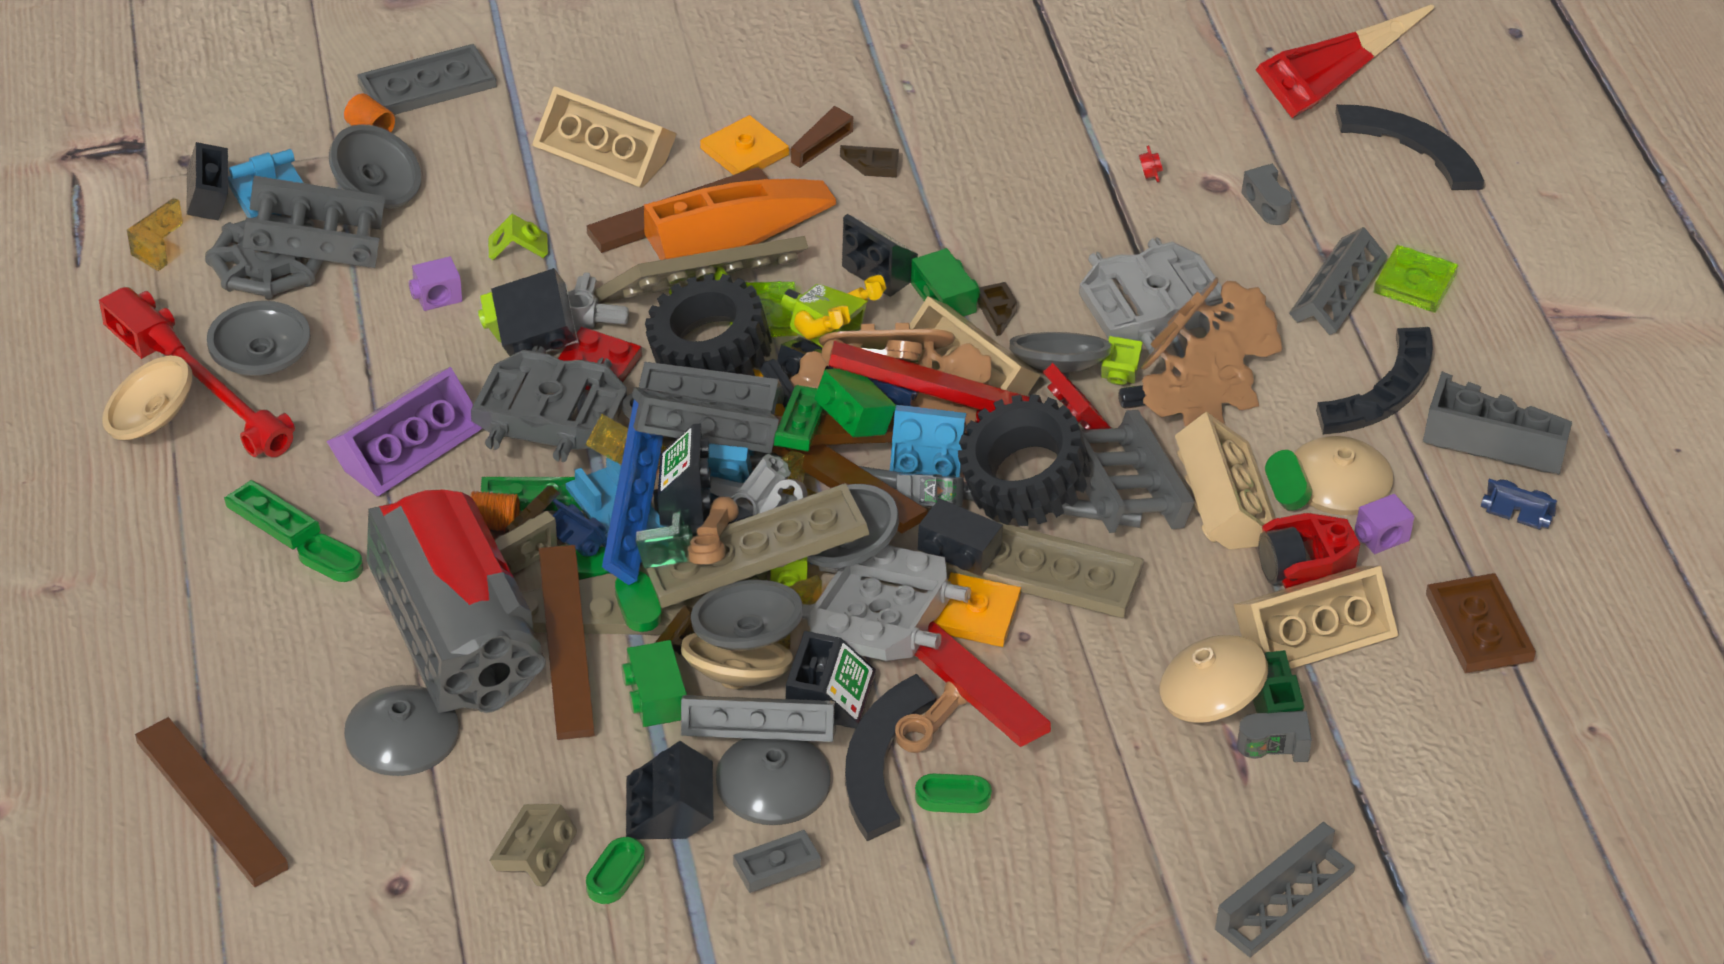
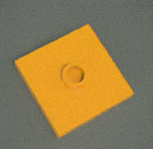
M750 115L700 140V149L733 175L758 166L760 169H763L789 155V146Z
M951 572L948 581L954 585L970 587V599L967 603L950 599L934 622L950 636L1003 647L1020 598L1021 587Z

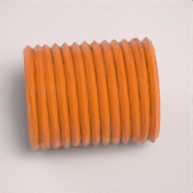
M357 94L348 101L345 107L344 119L351 126L360 124L373 125L392 132L394 128L395 115L393 112L367 94Z
M472 491L470 494L490 531L500 530L505 532V528L519 515L520 503L518 494L486 493L485 491Z

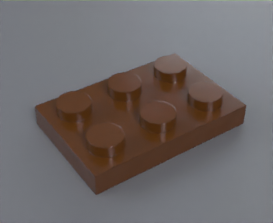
M1495 573L1427 585L1426 596L1464 673L1534 661L1536 650Z

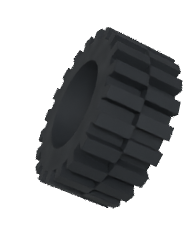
M714 274L704 275V281L697 282L696 277L687 279L688 285L681 288L678 283L670 287L672 292L670 296L662 293L657 298L659 306H651L648 311L650 318H646L645 327L647 330L646 336L656 363L755 376L753 368L760 369L765 362L764 356L770 357L772 336L764 309L756 290L752 285L747 287L745 280L737 278L733 283L731 275L722 274L720 280H715ZM719 321L733 322L725 332L712 339L704 341L682 339L689 332L702 325Z
M1030 394L1029 401H1023L1021 395L1012 396L1011 404L1004 405L1001 399L993 403L995 406L994 411L989 413L986 408L977 413L980 422L976 423L971 420L968 423L966 429L969 436L961 435L959 444L962 450H958L961 470L971 496L979 510L983 508L985 515L992 520L998 515L1000 523L1010 525L1012 518H1015L1018 526H1028V519L1036 518L1037 524L1047 522L1046 514L1053 512L1057 518L1064 513L1063 504L1067 503L1073 506L1078 501L1076 491L1084 493L1087 487L1085 477H1090V458L1079 424L1075 416L1072 417L1070 410L1065 405L1059 408L1057 400L1050 397L1043 404L1040 395ZM1029 447H1042L1057 454V458L1047 469L1033 477L1015 481L1002 480L996 477L1001 463L1018 450Z

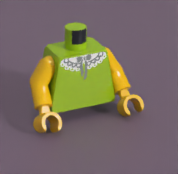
M875 275L864 281L865 290L860 287L849 293H844L821 284H815L804 294L788 289L783 295L781 307L793 312L790 323L793 331L821 346L819 338L825 334L840 331H859L868 298L870 300L879 299L886 290V285L882 275Z

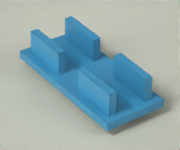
M613 456L606 458V468L586 475L582 468L576 469L575 480L566 483V489L589 519L592 517L596 518L606 528V538L608 537L621 466ZM652 505L642 555L677 543L668 532V526H660L659 514Z

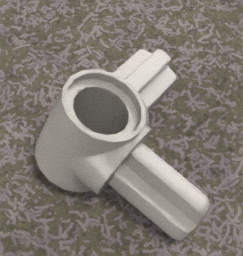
M584 273L583 276H579L575 289L568 292L576 333L580 327L595 328L597 322L627 324L629 319L628 307L598 304V298L594 295L597 280L595 277H591L590 273Z

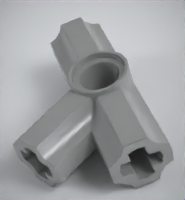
M767 454L744 484L711 476L712 487L710 492L720 497L727 496L732 498L738 506L749 510L754 516L759 513L774 486L778 482L786 480L791 472L788 469V464L779 456L775 457ZM785 494L786 500L783 505L796 501L797 497ZM746 498L752 502L753 506L748 503Z

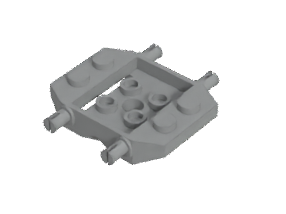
M1158 237L1155 240L1152 238L1148 242L1149 248L1139 255L1120 254L1103 259L1100 252H1096V255L1092 253L1088 261L1093 267L1082 280L1079 288V295L1108 339L1109 336L1142 341L1149 354L1155 349L1150 345L1151 342L1168 325L1167 322L1197 291L1201 293L1215 278L1200 254L1175 242L1162 244ZM1117 278L1123 287V292L1129 296L1137 308L1139 316L1135 315L1112 279ZM1219 282L1205 299L1206 304L1209 306L1218 305L1223 302L1221 296L1222 286ZM1230 302L1225 305L1227 308H1230ZM1196 311L1184 327L1187 330L1203 327L1208 333L1210 323L1206 315ZM1221 311L1222 313L1220 316L1217 313H1214V316L1220 318L1226 312ZM1213 321L1215 329L1219 330V325L1216 321Z
M887 545L871 559L854 566L844 568L819 566L820 571L835 573V576L816 604H802V619H807L811 632L840 637L859 655L884 661L912 658L920 645L938 649V646L941 644V634L928 632L929 623L939 617L950 599L967 603L971 596V588L954 585L947 580L945 557ZM879 580L897 583L903 586H888L881 584ZM912 587L928 591L926 594L914 591Z

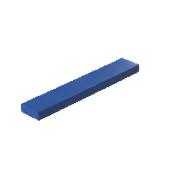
M635 400L633 401L602 568L627 585L636 582L638 579L664 437L662 435L638 432L633 428L638 409V403Z

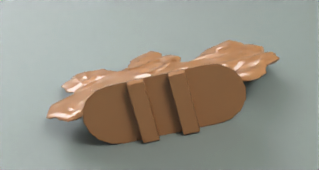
M1215 277L1201 293L1197 291L1167 322L1168 325L1151 342L1150 345L1155 349L1140 368L1143 370L1147 369L1159 356L1165 359L1166 370L1162 374H1151L1142 379L1143 390L1146 394L1143 403L1160 417L1182 413L1185 426H1188L1205 412H1208L1224 424L1222 403H1229L1239 410L1252 409L1259 406L1256 392L1251 387L1254 383L1253 372L1243 363V358L1245 355L1268 357L1281 352L1283 349L1281 337L1277 331L1278 323L1275 313L1265 305L1266 296L1259 287L1246 289L1236 281H1226L1221 288L1223 302L1218 305L1209 306L1206 304L1205 299L1218 283V278ZM1230 302L1234 305V308L1230 309L1225 305ZM1196 311L1203 313L1209 319L1210 330L1203 338H1196L1184 327ZM1221 311L1233 314L1234 319L1232 321H1222L1215 317L1214 313L1220 316ZM1213 321L1220 324L1219 330L1215 329ZM1178 333L1182 334L1188 342L1183 358L1171 355L1165 350ZM1174 366L1181 372L1180 376H1176L1173 373Z
M895 323V330H876L875 324H861V331L832 332L819 338V343L822 347L829 340L839 339L848 345L877 350L885 349L888 345V340L917 342L923 344L922 350L924 351L918 362L911 363L933 369L932 360H936L940 364L938 371L983 384L991 379V357L989 355H982L979 349L971 343L962 344L950 355L941 356L934 350L947 347L954 342L955 335L945 330L910 329L909 323ZM816 351L807 352L800 359L798 374L791 377L790 380L794 386L801 385L818 388L824 370L829 365L825 363L821 353ZM921 392L918 393L916 400L911 402L912 407L966 413L965 434H968L966 426L971 420L975 422L976 412L979 410ZM826 410L823 415H830Z

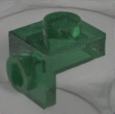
M680 512L673 513L672 526L636 532V543L644 568L687 562L688 546L691 545L690 541L693 539L690 524L684 525Z

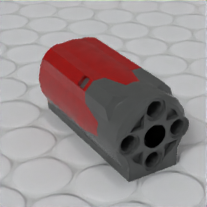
M445 489L423 490L406 496L393 504L368 509L367 563L438 713L460 708L478 709L484 713L494 712L503 707L507 701L524 691L535 676L544 669L546 660L542 653L541 644L533 630L531 610L474 499L458 491Z

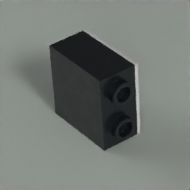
M555 268L491 288L502 347L509 356L521 350L532 351L534 346H538V350L541 346L548 352L578 342L567 285Z

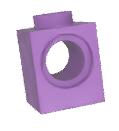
M451 256L412 265L413 279L409 280L410 293L414 300L419 299L424 311L462 302L461 279Z
M1395 494L1360 506L1354 532L1359 541L1365 543L1375 555L1410 541L1415 516Z

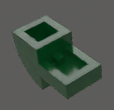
M1286 651L1265 652L1264 655L1268 663V675L1263 688L1253 699L1256 712L1269 714L1304 711L1305 706L1296 675L1291 674Z

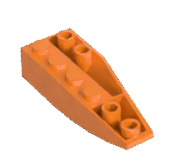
M762 179L734 182L703 188L644 204V232L660 260L753 245L836 205V199L823 180Z

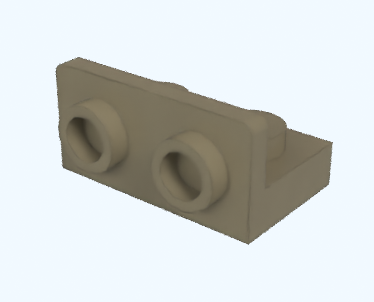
M545 511L537 517L529 519L523 525L495 540L512 575L539 560V548L557 546L556 519L549 512Z
M524 804L489 861L496 871H526L536 886H545L575 837L577 829L561 804Z

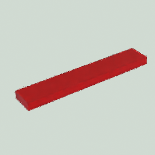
M838 341L833 342L828 365L831 367L980 410L986 408L988 412L995 410L994 402L1002 399L1004 405L1011 404L1012 396L1021 395ZM1021 395L1023 401H1029L1030 397Z
M934 621L929 623L927 631L941 634V644L938 646V649L920 645L915 653L919 660L942 680L951 682L966 701L1019 747L1051 732V722Z

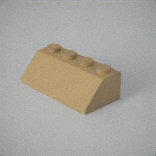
M554 86L532 146L643 188L666 163L677 133Z
M929 296L909 324L910 329H940L953 333L955 340L952 344L944 348L934 349L941 356L950 355L956 348L966 343H971L974 347L978 348L982 355H989L991 357V379L984 384L1027 396L1040 377L1039 373L950 306ZM932 360L933 369L938 370L940 368L939 362Z
M1205 412L1175 435L1179 447L1177 454L1187 472L1185 479L1193 490L1195 496L1194 506L1200 513L1203 521L1202 530L1210 541H1217L1229 550L1258 547L1259 537L1263 532L1262 526L1276 518L1250 444L1208 412Z
M1359 566L1233 604L1241 636L1255 642L1262 649L1263 653L1285 650L1290 669L1399 636L1381 566Z

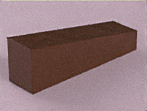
M833 106L791 147V163L801 168L853 132L854 116L837 106Z

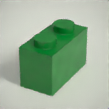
M948 248L912 259L911 285L923 301L929 296L947 304L963 317L976 313L977 298L980 297L979 286L974 279L968 276L961 261L955 259Z
M841 369L824 370L814 397L852 437L885 435L896 405L866 376Z
M671 640L628 647L627 663L621 664L624 685H631L633 690L629 691L632 713H639L643 727L681 721V699L683 695L687 694Z

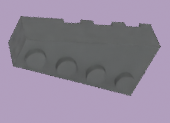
M1441 372L1429 408L1423 437L1424 443L1433 444L1439 448H1450L1467 452L1473 456H1484L1501 460L1507 464H1518L1535 468L1541 472L1560 474L1572 421L1533 406L1525 409L1520 408L1513 401V398L1502 394L1498 398H1494L1480 392L1481 386L1468 382L1466 386L1452 381L1453 375Z

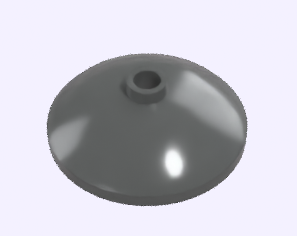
M353 125L339 132L331 143L329 149L330 168L335 179L344 190L385 196V209L403 206L417 193L421 184L419 163L407 144L393 133L373 125Z
M252 301L236 305L221 313L212 322L207 332V347L212 359L229 371L248 376L268 375L288 368L305 354L311 340L310 327L303 314L287 304L275 301Z
M1036 332L1011 338L1009 349L1018 359L1034 369L1044 371L1054 363L1068 378L1069 373L1087 370L1105 360L1111 353V343L1103 338L1087 334Z
M866 484L847 485L867 523L869 535L858 538L853 542L827 549L817 555L808 556V562L821 567L844 568L863 563L877 555L889 544L898 529L899 512L894 499L886 491L876 486Z
M746 580L718 587L700 598L692 609L691 622L696 635L715 647L738 651L754 650L774 644L789 635L801 621L803 607L801 598L796 591L784 584L767 580Z
M416 685L385 687L365 696L350 711L344 728L345 742L351 756L370 771L389 776L413 775L436 766L451 753L459 735L458 717L455 710L438 713L425 687Z
M743 738L733 744L721 757L716 771V786L723 803L737 816L762 825H784L806 818L822 805L830 789V768L821 751L809 741Z

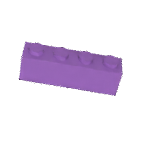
M448 367L433 373L332 437L327 443L344 471L374 495L380 496L483 428L471 421L473 403L452 368Z

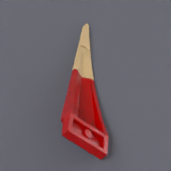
M1434 5L1423 7L1342 36L1282 51L1260 63L1255 70L1290 117L1294 118L1309 108L1312 109L1434 9Z

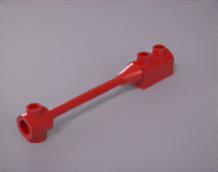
M123 287L99 299L103 325L141 359L155 351L165 356L181 357L190 366L192 375L246 422L244 431L240 434V439L245 450L252 457L265 453L268 457L274 458L288 450L292 444L293 432L295 431L292 419L286 413L276 417L269 410L253 411L186 351V348L174 332L175 319L172 313L167 308L156 311L155 300L148 291L137 294L133 289Z

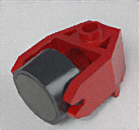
M1303 513L1276 518L1262 526L1263 532L1260 534L1258 543L1259 559L1267 581L1272 585L1282 583L1286 589L1356 568L1360 542L1348 519ZM1305 549L1311 559L1310 561L1306 560Z

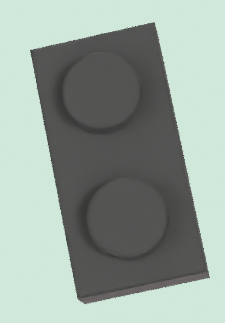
M801 830L733 855V865L748 892L751 893L820 868L821 857L806 831Z

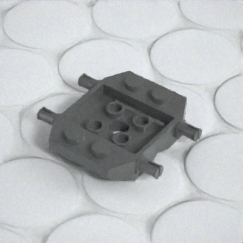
M534 346L532 351L521 350L494 364L471 409V421L490 433L485 440V445L489 449H492L494 446V450H497L504 437L557 446L553 452V458L558 462L560 459L561 462H565L572 449L606 445L623 409V400L627 396V387L610 370L612 363L607 358L605 361L604 358H600L597 363L584 360L561 361L546 354L543 347L540 346L538 350V346ZM586 386H590L591 389L576 420L571 421V417L582 398Z

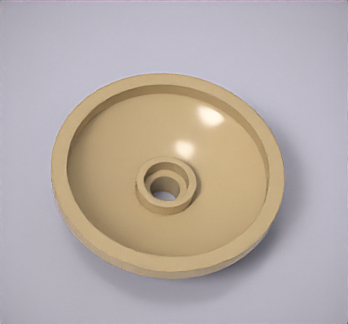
M164 356L144 364L131 373L113 392L105 406L102 423L108 434L118 440H133L147 436L167 425L178 414L191 389L192 370L187 362L178 356Z
M1327 436L1305 443L1294 453L1301 461L1312 488V495L1307 504L1320 511L1336 515H1357L1360 506L1390 495L1393 484L1391 466L1378 450L1363 441L1345 436Z
M693 633L683 639L681 646L683 657L692 667L706 677L720 682L724 687L730 689H741L743 686H754L779 678L792 667V653L777 642L754 650H726L705 642L696 633Z
M1218 635L1199 640L1183 649L1167 666L1160 681L1161 699L1166 709L1173 716L1184 721L1210 722L1225 718L1244 708L1259 694L1268 675L1267 659L1262 649L1255 642L1244 637Z

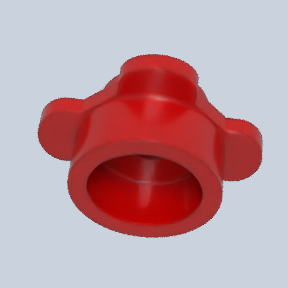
M1148 145L1146 146L1148 152L1139 155L1146 179L1155 177L1156 181L1160 182L1158 172L1163 171L1158 153L1152 154Z

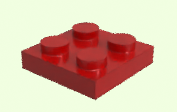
M580 327L576 333L578 342L567 345L557 359L561 361L584 360L597 363L600 358H604V361L607 358L612 363L610 370L623 383L641 358L642 346ZM586 386L585 390L590 391L591 389L590 386Z
M1054 363L1043 371L1052 382L1047 388L1070 410L1078 424L1080 423L1085 430L1111 429V426L1083 393Z

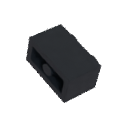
M196 142L187 167L186 215L219 221L228 196V148Z
M939 498L919 524L917 550L945 557V562L982 576L1001 550L1003 524Z

